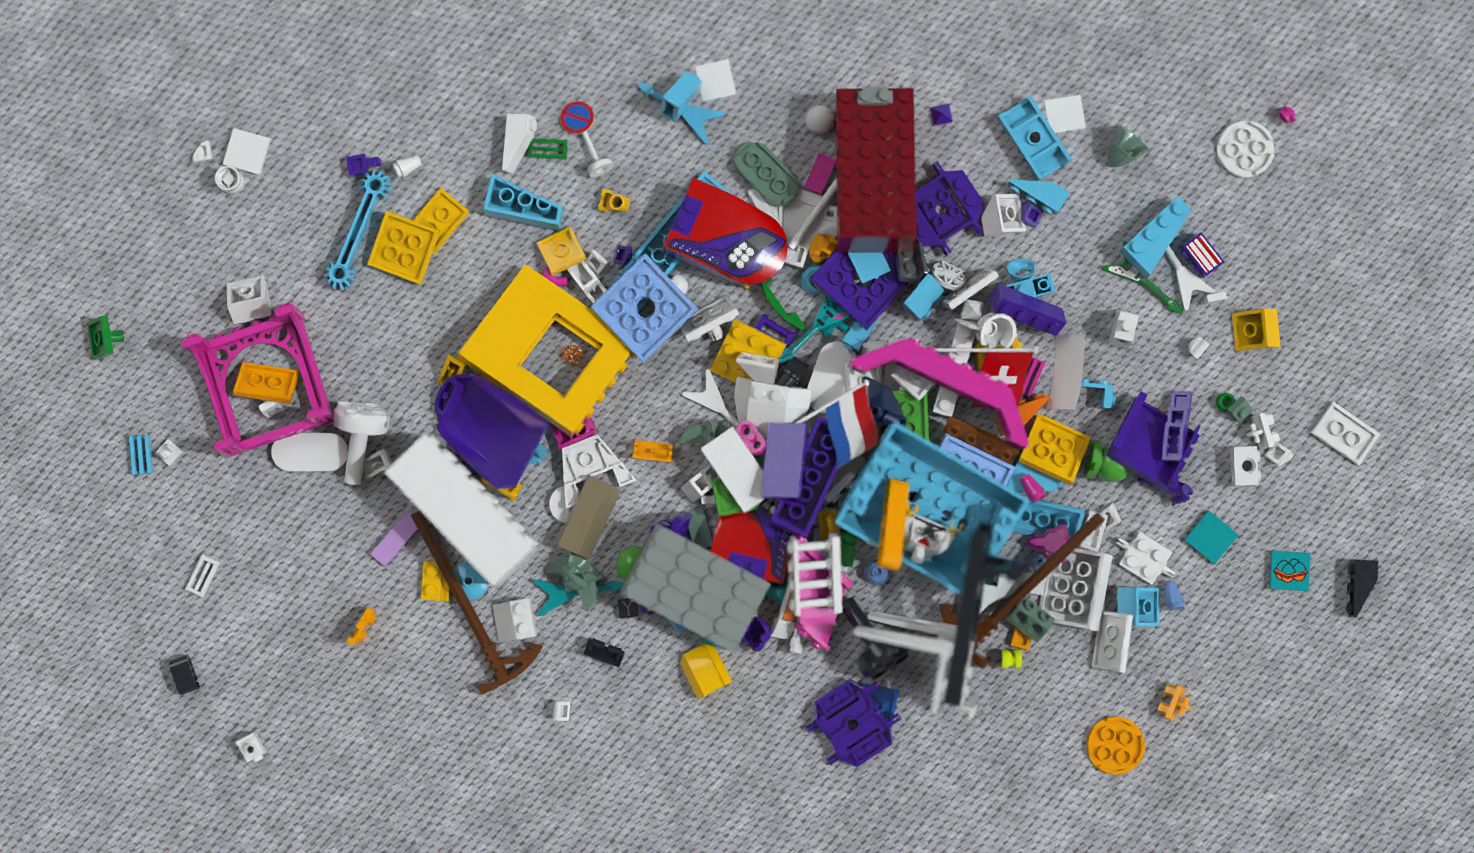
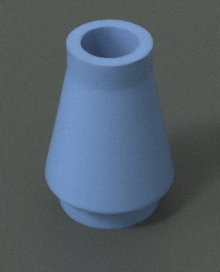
M1175 581L1165 583L1166 607H1169L1170 611L1185 607V600Z

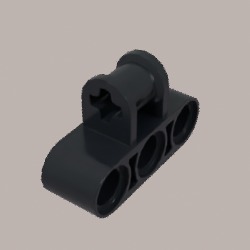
M794 355V358L789 360L774 384L796 387L809 365Z

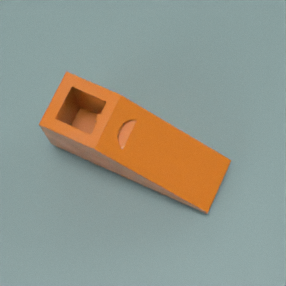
M1044 394L1034 396V401L1026 403V400L1019 401L1017 408L1023 426L1050 399V395L1045 397ZM995 413L993 416L999 434L1003 436L1005 435L997 413Z

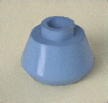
M878 559L869 561L864 569L866 580L873 585L884 584L890 577V569L877 566Z

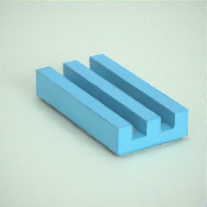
M150 435L130 436L132 475L153 473ZM144 439L147 470H144L142 440ZM135 440H137L139 471H137Z

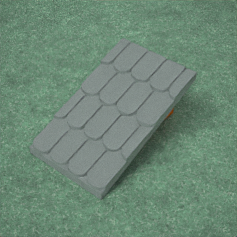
M656 524L620 593L734 653L770 583Z

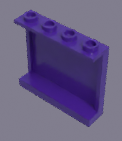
M1140 391L1133 400L1106 456L1166 491L1170 485L1174 486L1178 481L1179 476L1177 474L1185 467L1186 462H1184V459L1190 456L1193 450L1191 445H1194L1200 435L1197 433L1201 426L1198 425L1194 430L1188 428L1182 461H1163L1164 432L1168 415L1146 403L1147 394Z

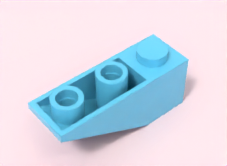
M1011 179L1007 184L1011 186L1009 188L1011 191L1027 196V201L1034 205L1038 203L1042 206V210L1050 215L1058 213L1070 192L1052 182Z

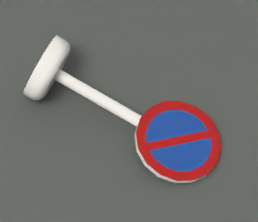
M574 101L566 105L561 112V124L566 131L572 134H583L595 160L588 168L589 175L591 177H598L609 172L614 167L612 160L608 158L599 160L586 132L594 122L592 108L582 101Z

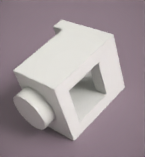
M256 732L235 742L246 762L252 761L254 764L263 759L262 755L266 753ZM249 746L254 747L253 753L248 751Z

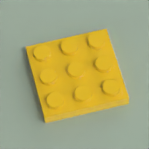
M386 210L367 265L417 284H422L441 230Z
M735 318L710 371L736 383L737 376L752 379L736 362L740 353L746 352L780 359L787 344Z
M1038 413L1027 438L1029 445L1026 449L1022 450L1018 462L1071 486L1091 437Z

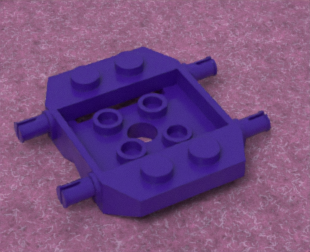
M937 161L931 165L938 174L937 178L916 191V203L919 204L924 212L923 214L916 204L917 242H922L923 247H940L944 255L947 256L952 251L946 244V240L968 226H972L977 236L984 232L978 223V218L985 207V203L963 170L945 171ZM945 184L949 185V187L951 188V190L953 191V193L965 209L966 213L968 214L967 216L964 215V213L958 206L957 202L955 201V199L953 198ZM940 204L944 205L947 209V212L943 215L936 212V207ZM928 220L930 221V223L932 224V226L934 227V229L936 230V232H937L938 234L935 233V231L933 230V228H932L931 225L929 224Z
M848 679L814 702L815 719L805 727L809 729V733L818 727L821 728L836 751L835 754L827 758L830 765L838 760H842L858 767L893 744L892 725L902 719L898 717V713L889 719L884 717L870 696L873 691L880 688L876 680L864 687L854 680ZM859 697L860 700L856 701L855 703H853L837 715L833 716L829 720L827 719L828 716H830L843 706L847 705L848 703ZM849 719H856L858 721L856 729L848 727ZM876 728H879L877 731H875L874 733H872V734L869 735L868 737L864 738L863 740H861L860 742H858L857 744H855V745L852 746L851 748L847 749V747H849L850 745H852L853 743H855L856 741H858L859 739H861L862 737H864V736L867 735L868 733L872 732V731L875 730Z

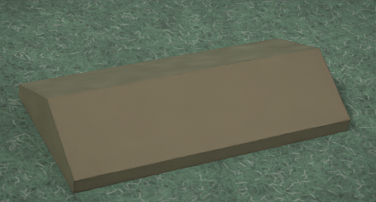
M588 475L556 545L590 559L621 489Z

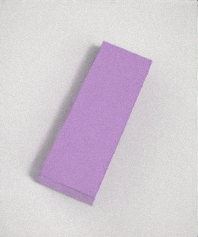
M409 510L371 553L385 567L418 530L410 516L413 513Z

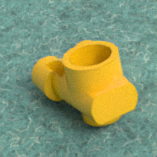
M603 189L598 210L602 212H608L609 210L628 212L631 200L619 194H614L612 190ZM622 201V205L618 207V202Z

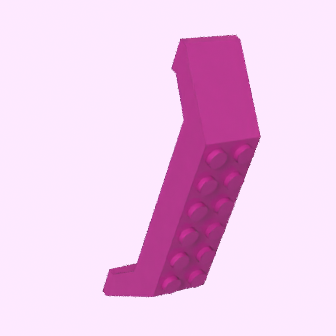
M905 338L856 357L847 366L865 375L868 370L889 363L896 364L996 412L1006 436L1004 442L1020 450L1026 449L1029 445L1012 389L1007 387L1008 384L999 379L994 381L990 379L989 374L982 371L977 373L972 370V366L966 363L958 364L954 362L955 358L952 356L937 354L938 350L930 346L923 347L914 338Z

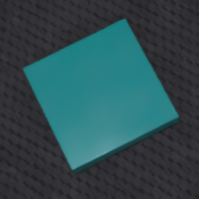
M1208 510L1184 541L1215 565L1239 535Z

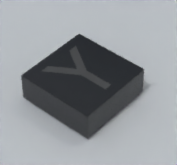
M630 598L617 600L620 619L639 616L636 601Z

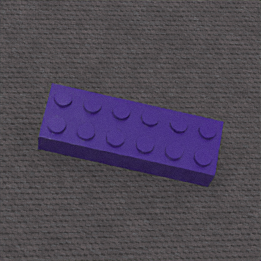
M820 416L817 418L806 441L801 499H780L769 522L770 525L792 535L802 536L804 539L810 531L838 469L837 454L826 419Z

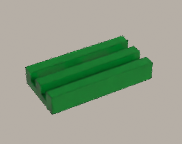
M533 138L529 144L528 157L567 160L568 140ZM533 143L562 144L563 148L533 146ZM533 151L563 152V155L533 153Z

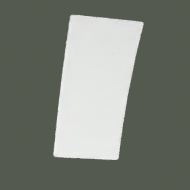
M1084 335L1056 336L1055 366L1047 409H1076L1083 374Z

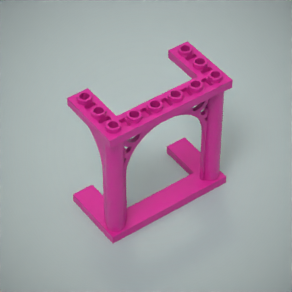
M281 304L278 309L274 310L276 315L269 317L268 321L251 323L250 327L245 329L243 327L233 329L232 333L227 335L224 333L215 335L212 340H207L197 333L186 336L187 339L182 340L183 348L195 356L200 366L223 437L222 441L213 443L215 450L227 457L334 422V412L331 411L303 323L306 320L304 313L294 304ZM281 329H286V338L281 342L277 341V333ZM272 333V338H265L266 334L270 335ZM253 338V342L249 343L248 340ZM291 338H293V341L291 342L294 346L288 347L287 343H289ZM267 343L280 346L287 350L298 363L313 410L307 412L309 418L307 420L242 441L226 390L228 368L241 351L252 345ZM234 344H236V350L231 351L228 346L234 347ZM217 351H227L228 359H218L216 356ZM216 363L223 365L224 368L219 371V366H216Z

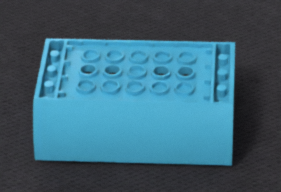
M892 422L882 433L878 440V445L872 450L843 499L835 523L879 548L888 478L909 482V492L915 491L918 493L916 501L908 500L910 502V511H913L915 504H918V511L913 513L912 517L914 514L947 527L948 532L950 531V524L954 520H956L953 523L955 530H958L957 524L961 520H966L968 527L965 530L955 532V538L947 550L939 555H933L931 559L924 558L922 563L912 561L913 553L905 549V542L903 541L901 561L962 596L972 530L977 529L979 522L995 525L990 555L997 556L1030 500L900 424ZM945 510L950 511L952 514L951 518L947 521L941 519V513Z

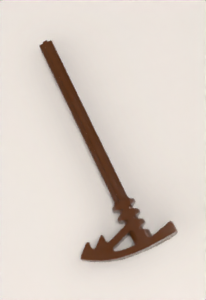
M419 510L410 515L481 646L480 654L485 653L486 658L484 661L490 662L491 665L488 669L495 672L493 674L494 682L476 686L480 695L514 679L532 664L543 646L529 642L530 651L518 648L520 656L501 659L500 654L502 652L496 651L497 643L490 640L423 513ZM522 662V665L510 674L504 666L506 664Z
M1096 512L992 614H985L983 616L984 621H979L972 661L981 669H985L991 661L976 652L979 648L978 642L984 643V636L990 637L992 635L991 630H997L999 628L998 623L1105 521L1099 512ZM939 604L944 623L957 625L959 612H951L954 604Z

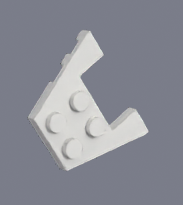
M598 434L562 448L566 509L573 507L579 496L576 483L586 480L588 475L594 477L612 469L619 487L636 481L635 477L626 469L624 464L620 462Z

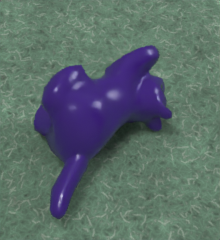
M1143 477L1137 479L1138 482L1154 485L1159 490L1171 495L1173 499L1172 506L1185 503L1190 500L1189 495L1194 493L1188 484L1182 483L1179 480L1174 486L1170 485L1165 491Z

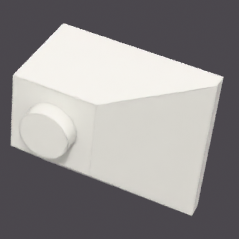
M995 194L992 196L981 218L985 237H996L1026 231L1025 222L1021 220L1022 206L1020 194Z
M746 352L740 353L736 362L754 381L769 384L775 383L779 359Z

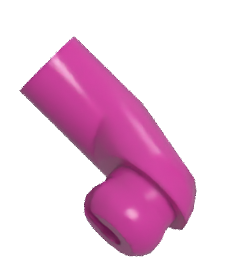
M548 267L542 270L541 275L558 287L568 286L567 277L552 276Z

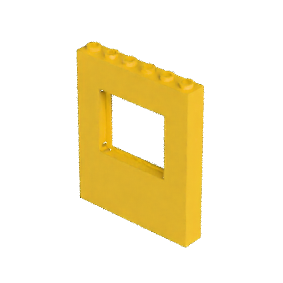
M526 264L458 353L460 361L526 404L530 409L570 437L574 433L579 434L584 427L582 422L585 418L589 419L593 415L595 404L597 402L600 404L606 396L604 393L606 389H611L617 381L615 378L617 374H622L627 368V360L635 357V354L592 309ZM554 321H557L597 349L595 355L565 396L521 366Z

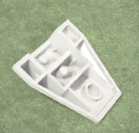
M737 376L734 398L738 423L742 421L752 422L764 439L767 440L768 423H795L806 416L810 407L812 389L780 386ZM747 430L745 435L749 434L750 430Z

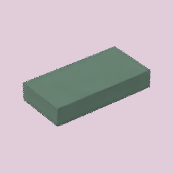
M704 509L688 512L693 514L689 524L693 543L702 548L712 546L713 541Z

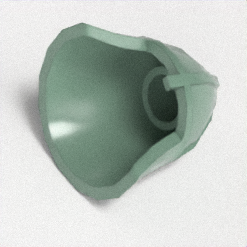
M1120 124L1109 147L1108 165L1110 167H1120L1129 164L1150 151V149L1137 136Z

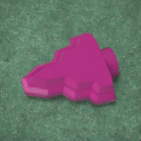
M1067 524L1057 525L1055 529H1047L1044 534H1035L1026 538V545L1033 550L1043 551L1045 556L1051 557L1071 537L1068 536Z

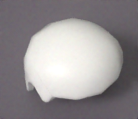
M814 106L805 115L806 126L808 130L817 134L830 132L835 125V114L826 106Z

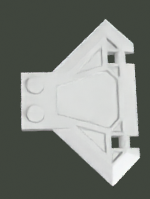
M754 188L748 190L755 207L772 216L781 225L787 238V245L823 197L798 188V194L793 202L785 206H774L766 202ZM830 200L794 251L789 248L787 249L785 264L803 269L809 247L818 233L828 234L832 237L837 236V207L830 205ZM826 212L833 213L834 216H833V217L827 216V215H826Z

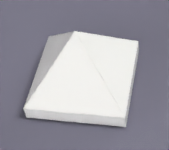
M595 250L585 260L597 274H600L608 263L604 256Z
M966 299L964 301L962 318L979 321L982 317L984 302Z
M555 701L553 720L569 721L570 702Z

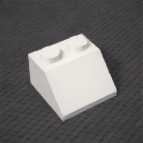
M264 275L227 283V307L234 324L271 316V302Z
M531 598L493 605L499 643L537 636Z

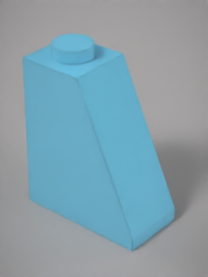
M686 71L663 96L659 113L675 123L700 90L702 81L699 77Z
M1019 455L1014 465L1016 468L1007 484V487L1015 492H1025L1020 479L1030 474L1045 489L1044 492H1054L1056 489L1061 488L1063 482L1018 462Z

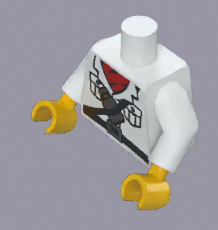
M908 502L904 532L905 549L913 553L911 558L913 562L922 563L924 558L931 559L933 555H939L947 550L955 538V532L962 529V524L958 530H955L953 523L956 520L952 521L950 531L948 532L947 527L916 514L912 517V514L918 511V504H915L914 510L910 511V502Z

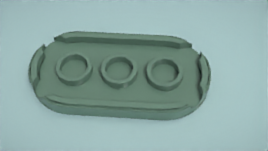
M747 142L737 149L734 158L737 172L766 202L774 206H785L793 202L798 194L797 178L764 144Z

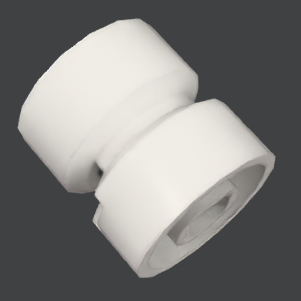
M232 166L221 167L215 175L216 184L226 193L236 194L244 187L245 180L243 175Z

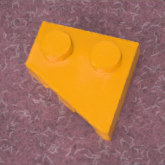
M367 607L355 626L353 635L347 639V643L354 646L358 645L359 642H364L368 635L366 633L368 626H372L377 619L375 615L376 610Z

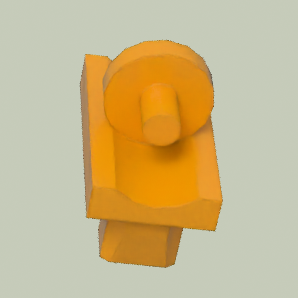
M1167 685L1164 694L1172 697L1170 705L1161 701L1157 711L1174 721L1177 711L1181 716L1184 715L1186 709L1191 711L1192 707L1187 705L1190 698L1184 696L1181 703L1186 688L1179 685L1177 687Z

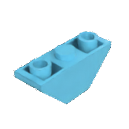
M1051 273L1006 285L1009 288L1035 298L1056 292Z

